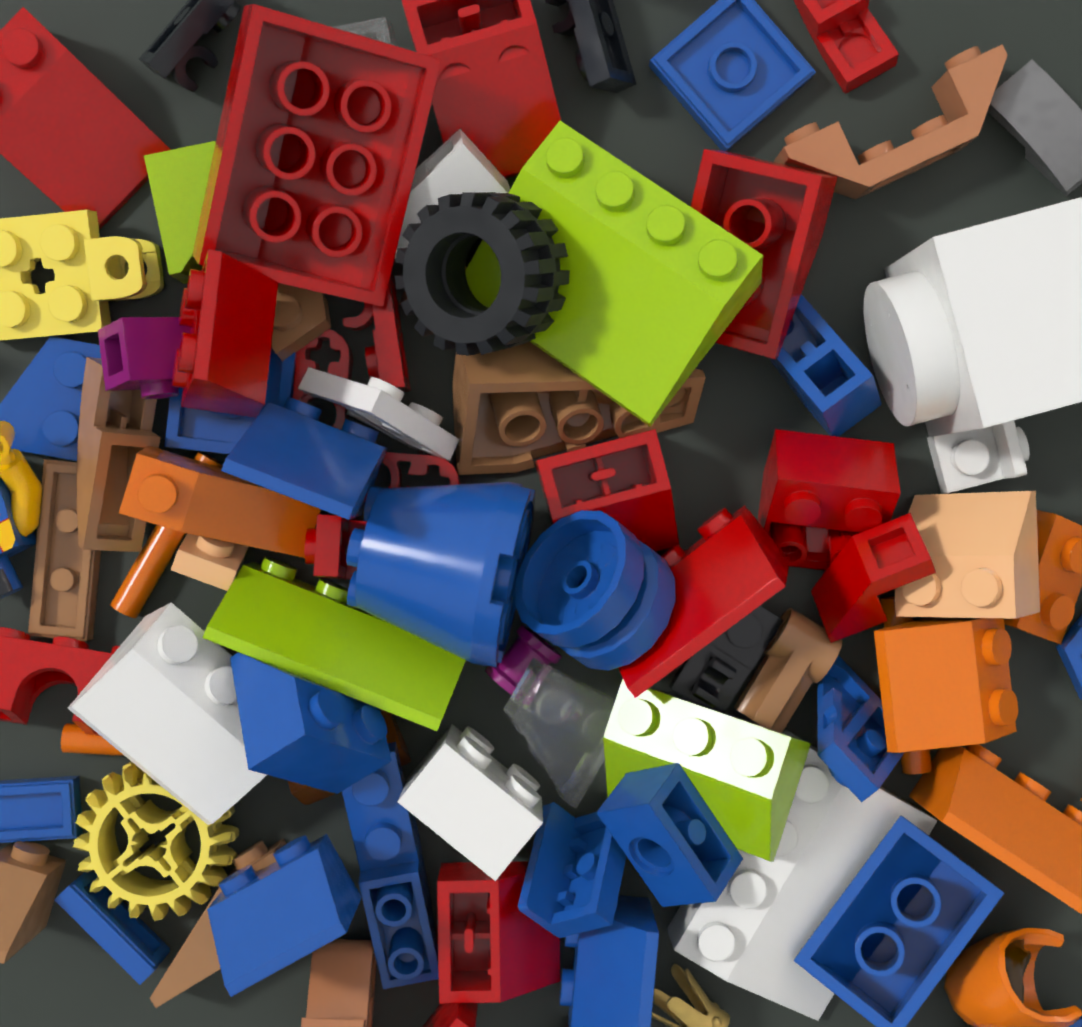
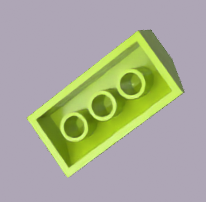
M264 557L261 564L252 562L242 565L208 623L202 638L438 731L466 660L359 608L348 606V588L339 584L319 579L317 586H313L295 578L297 568L269 557Z

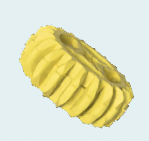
M133 762L123 766L122 776L115 772L106 775L102 779L104 790L95 789L86 797L85 801L92 810L79 814L75 822L88 832L77 837L74 840L73 847L81 851H89L90 856L78 864V871L89 872L95 870L98 876L91 883L90 892L97 893L106 886L112 892V895L108 898V909H115L123 900L129 901L128 911L130 919L138 918L148 905L154 922L162 920L167 915L169 907L179 917L185 915L191 909V900L201 905L207 902L212 896L210 886L219 887L218 884L227 877L225 870L221 866L231 865L233 863L232 860L237 856V853L225 844L236 840L239 836V829L232 825H222V822L231 817L235 812L234 806L216 822L207 825ZM140 794L163 795L177 801L182 806L173 811H165L159 809L151 800L145 802ZM118 813L124 818L121 825L128 834V845L122 855L118 849L115 836ZM193 820L197 824L201 840V851L197 865L190 859L189 855L192 851L185 841L186 828ZM172 823L176 825L165 836L167 839L165 842H160L156 846L152 844L145 851H139V848L149 840V834H153L158 830L163 831ZM139 866L153 867L164 878L170 875L173 880L151 879L141 875L134 869Z

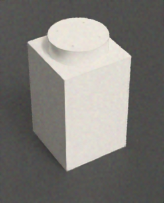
M1082 197L934 236L884 269L886 279L872 282L867 286L864 295V325L871 362L884 399L892 414L902 425L911 426L925 422L929 437L983 429L1082 402Z

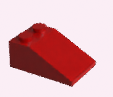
M22 7L0 30V154L64 212L78 210L97 211L100 230L149 180L144 155L171 149L37 19Z
M704 149L690 207L763 254L761 284L715 343L772 359L778 358L823 235L838 177L728 151Z

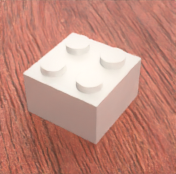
M451 724L408 777L397 802L496 881L543 823L542 796L536 792L540 788V784L517 764L513 763L507 769L490 755L494 750L493 745L480 733L469 726L461 732Z

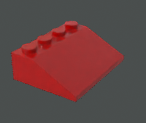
M256 4L244 6L193 250V257L197 263L203 266L208 249L221 251L280 284L383 307L442 59Z

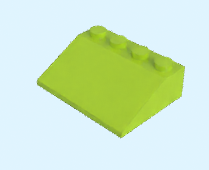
M559 121L522 167L508 192L509 194L520 196V202H533L541 208L542 211L538 220L552 219L559 230L552 236L554 244L565 243L568 257L559 258L560 270H570L569 284L560 285L558 288V293L566 297L562 309L548 312L554 322L546 331L534 333L536 338L530 342L651 427L761 284L763 254L562 121ZM482 240L465 270L469 289L474 297L481 304L489 308L496 299L500 289L501 270L493 249Z

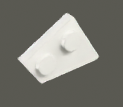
M308 367L298 387L299 390L314 398L318 397L348 409L347 415L411 448L450 461L460 440L439 426L443 419L442 416L413 402L410 403L409 407L401 402L404 396L402 390L375 377H371L368 384L365 385Z

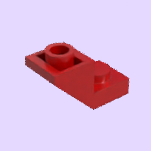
M911 513L853 535L812 588L811 593L831 643L888 621L878 595L936 573L932 559Z

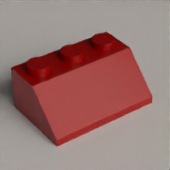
M745 505L733 514L724 507L697 529L702 538L684 551L679 544H676L661 555L667 561L675 577L676 601L667 627L652 648L631 664L618 668L627 689L635 698L786 587L790 560Z

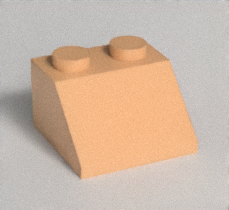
M1036 491L914 495L909 513H911L932 559L936 573L895 589L896 617L1017 619L1040 612Z

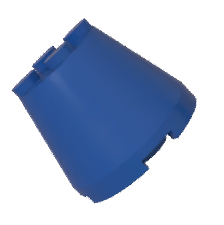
M514 482L398 488L371 486L364 507V521L367 522L365 530L354 528L348 544L346 563L349 566L357 567V571H354L350 580L347 605L376 616L472 664L497 667V662H502L515 617V583L524 556L529 549L535 507V490L524 488L522 484Z

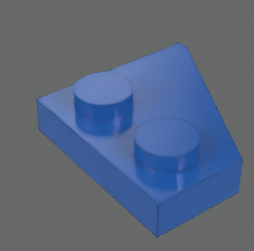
M53 336L49 337L0 403V421L9 422L15 431L11 449L77 461L78 428L86 357L101 358L100 345Z
M838 655L828 673L817 683L818 756L828 766L834 779L844 787L849 788L863 802L879 790L905 752H887L882 700Z

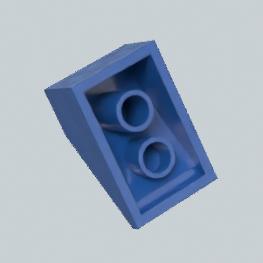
M288 397L284 408L270 402L265 405L226 457L221 471L350 520L363 514L368 491L375 483L388 448L375 444L379 435L378 431L345 419L341 430L318 421L322 413L321 409Z

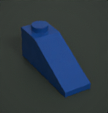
M801 294L777 359L769 358V360L830 436L839 437L881 406V399L872 373Z

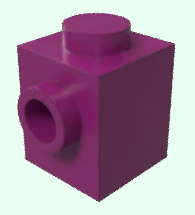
M121 317L99 329L98 337L105 391L140 390L142 399H162L178 396V387L172 386L176 350L180 349L182 333H190V327L180 326V317Z

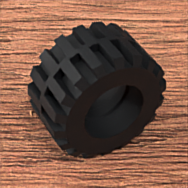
M462 192V194H449L438 198V205H426L417 213L421 223L408 224L402 236L409 241L407 248L397 249L395 261L403 264V275L395 276L396 289H405L407 300L401 303L406 316L416 314L419 319L414 328L422 337L435 334L434 346L444 351L456 348L457 355L466 356L479 353L483 355L526 344L536 338L534 333L546 331L554 322L548 312L562 309L566 297L558 293V288L560 285L569 284L570 270H560L559 258L568 257L565 243L554 244L552 236L559 230L552 219L538 220L542 211L541 208L533 202H520V196L509 193ZM479 238L483 239L493 249L501 270L500 289L496 299L489 308L481 304L474 297L469 289L465 274L468 253L472 245Z

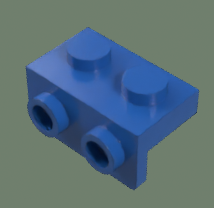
M555 802L544 805L542 807L543 823L536 831L518 902L520 912L558 938L613 925L626 861L625 853L596 812L575 818Z

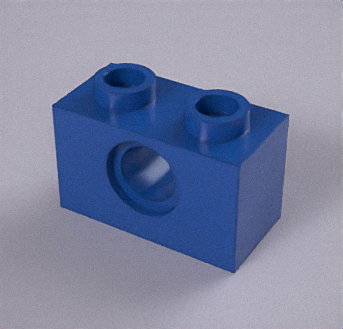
M679 763L626 773L596 812L662 907L716 902L743 860V857Z

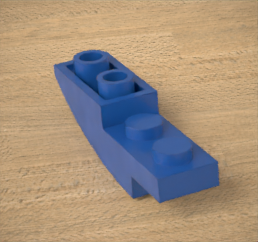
M396 742L388 743L392 762L342 791L360 869L359 888L383 989L439 979L438 943L416 818L397 802L405 786V780Z

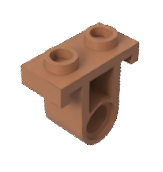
M335 939L312 952L306 1018L301 1019V1027H372L377 968L372 940Z

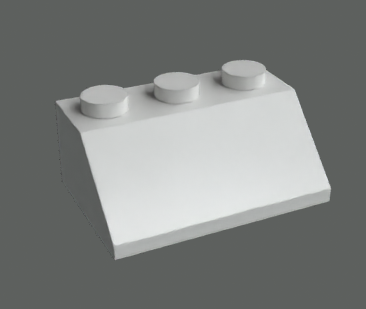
M170 602L142 619L70 704L68 709L207 825H211L267 775L248 770L230 660L232 655L221 645L202 638L205 631Z

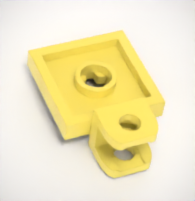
M78 210L0 219V341L98 332L99 329L111 323L108 301L147 298L158 294L164 288L159 246L152 241L118 236L100 238L97 211ZM40 260L43 268L53 269L55 274V280L49 281L45 285L46 293L39 292L38 286L33 284L31 280V272L35 270L36 263ZM143 260L145 261V263H146V265H147V273H146V275H145V271H144V263H143Z

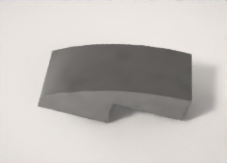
M1032 59L995 90L987 112L1025 147V158L1067 196L1082 184V110Z

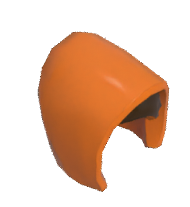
M1021 928L992 934L961 951L947 970L944 988L953 1010L967 1024L974 1027H1069L1082 1016L1081 1009L1074 1005L1062 1009L1043 1010L1036 994L1034 982L1035 961L1040 949L1045 945L1061 947L1064 943V935L1050 929Z

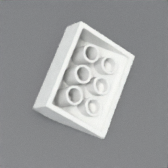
M785 730L784 733H783V734H786V735H789V736H792V737H795V738L800 739L799 737L795 736L794 734L790 733V732L787 731V730ZM811 745L774 862L737 849L743 860L716 902L681 905L667 928L673 949L731 984L819 1021L834 993L794 962V958L900 815L928 835L931 833L937 820L883 787H880L879 790L861 802L849 788L844 787L834 779L828 766L818 756V749Z

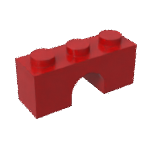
M0 627V721L27 725L36 698L44 690L57 684L77 686L79 695L120 646H113L111 653L89 650L87 643L69 637H54L52 644L30 640L31 636L25 632ZM73 714L72 721L85 734L100 736Z

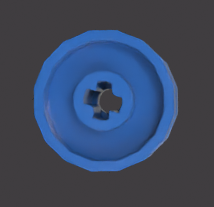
M581 510L556 521L540 534L524 556L516 578L514 603L521 621L553 645L560 647L587 668L609 671L634 662L652 648L665 630L676 601L675 577L663 557L639 541L632 532L617 520L602 511Z

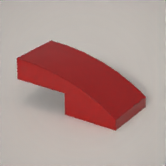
M794 0L817 49L845 94L896 66L899 53L868 9L870 0Z

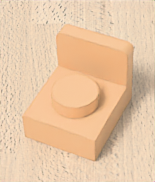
M187 534L178 548L171 571L228 591L241 568L249 546Z

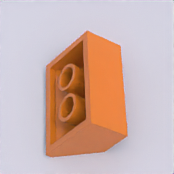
M980 744L967 745L965 748L961 746L940 748L931 761L932 771L922 775L909 797L942 823L1082 914V812L1070 804L1067 805L1063 813L1045 802L1051 791L1021 772L1018 773L1013 781L996 769L1002 759Z

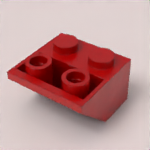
M208 249L201 271L190 269L187 288H184L179 318V325L190 327V333H182L180 349L176 350L172 386L183 388L181 407L256 418L264 407L266 400L278 282L221 251Z
M656 429L535 461L552 525L559 519L581 510L602 511L617 520L632 532L639 541L649 546L655 552L679 544L672 490Z
M775 429L763 472L758 522L790 560L789 566L827 570L853 535L891 520L901 494L894 443Z
M512 861L496 881L472 862L441 863L437 880L439 1004L501 1003L561 981L560 938L520 912L518 908L529 861Z

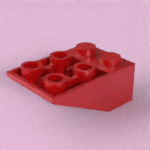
M401 0L415 51L442 59L431 105L443 144L461 129L504 178L518 175L557 123L561 121L531 1Z

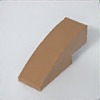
M86 357L78 428L76 474L79 547L83 550L141 552L146 521L120 514L119 510L136 454L147 446L159 448L161 437L152 432L157 399H142L140 390L105 391L101 358Z

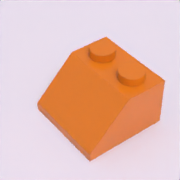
M926 617L874 631L887 752L902 753L986 744L1017 732L1015 721L1018 716V700L1012 691L1009 669L1012 645L1010 636L1005 630L1004 618Z

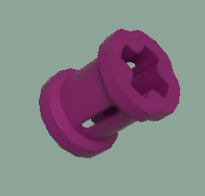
M521 625L516 631L519 637L505 653L502 662H498L497 667L487 666L485 672L505 691L519 701L526 703L531 697L529 689L550 663L557 664L562 655L530 628Z

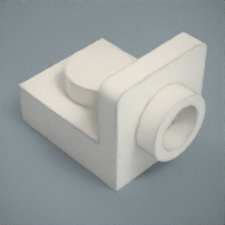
M1014 420L983 429L927 437L941 494L1001 479L1027 475L1025 461H1028L1030 456L1029 444L1024 431L1020 427H1016Z

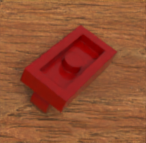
M391 272L383 307L364 303V310L360 315L343 318L342 320L344 327L354 331L363 330L374 321L375 330H372L374 346L365 347L369 379L375 377L399 388L403 392L411 391L395 278Z

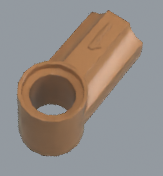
M792 608L787 609L780 617L784 620L765 649V657L734 706L737 711L757 724L780 733L785 729L811 684L818 683L828 673L839 655L843 642L840 639L831 643L824 627Z

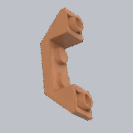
M1003 44L983 54L979 47L975 46L945 62L944 65L947 71L931 87L944 115L933 118L912 130L911 134L914 140L895 149L891 140L882 142L858 156L859 165L839 121L821 130L817 122H813L795 130L784 138L787 146L783 147L774 162L836 176L838 178L834 189L835 193L855 200L961 151L977 138L1008 54Z

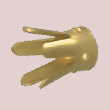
M673 964L671 974L695 1008L676 996L670 997L661 990L654 989L653 1003L681 1026L653 1012L652 1018L670 1027L729 1026L730 1015L722 1010L717 1003L709 1000L688 968L684 971L677 964Z

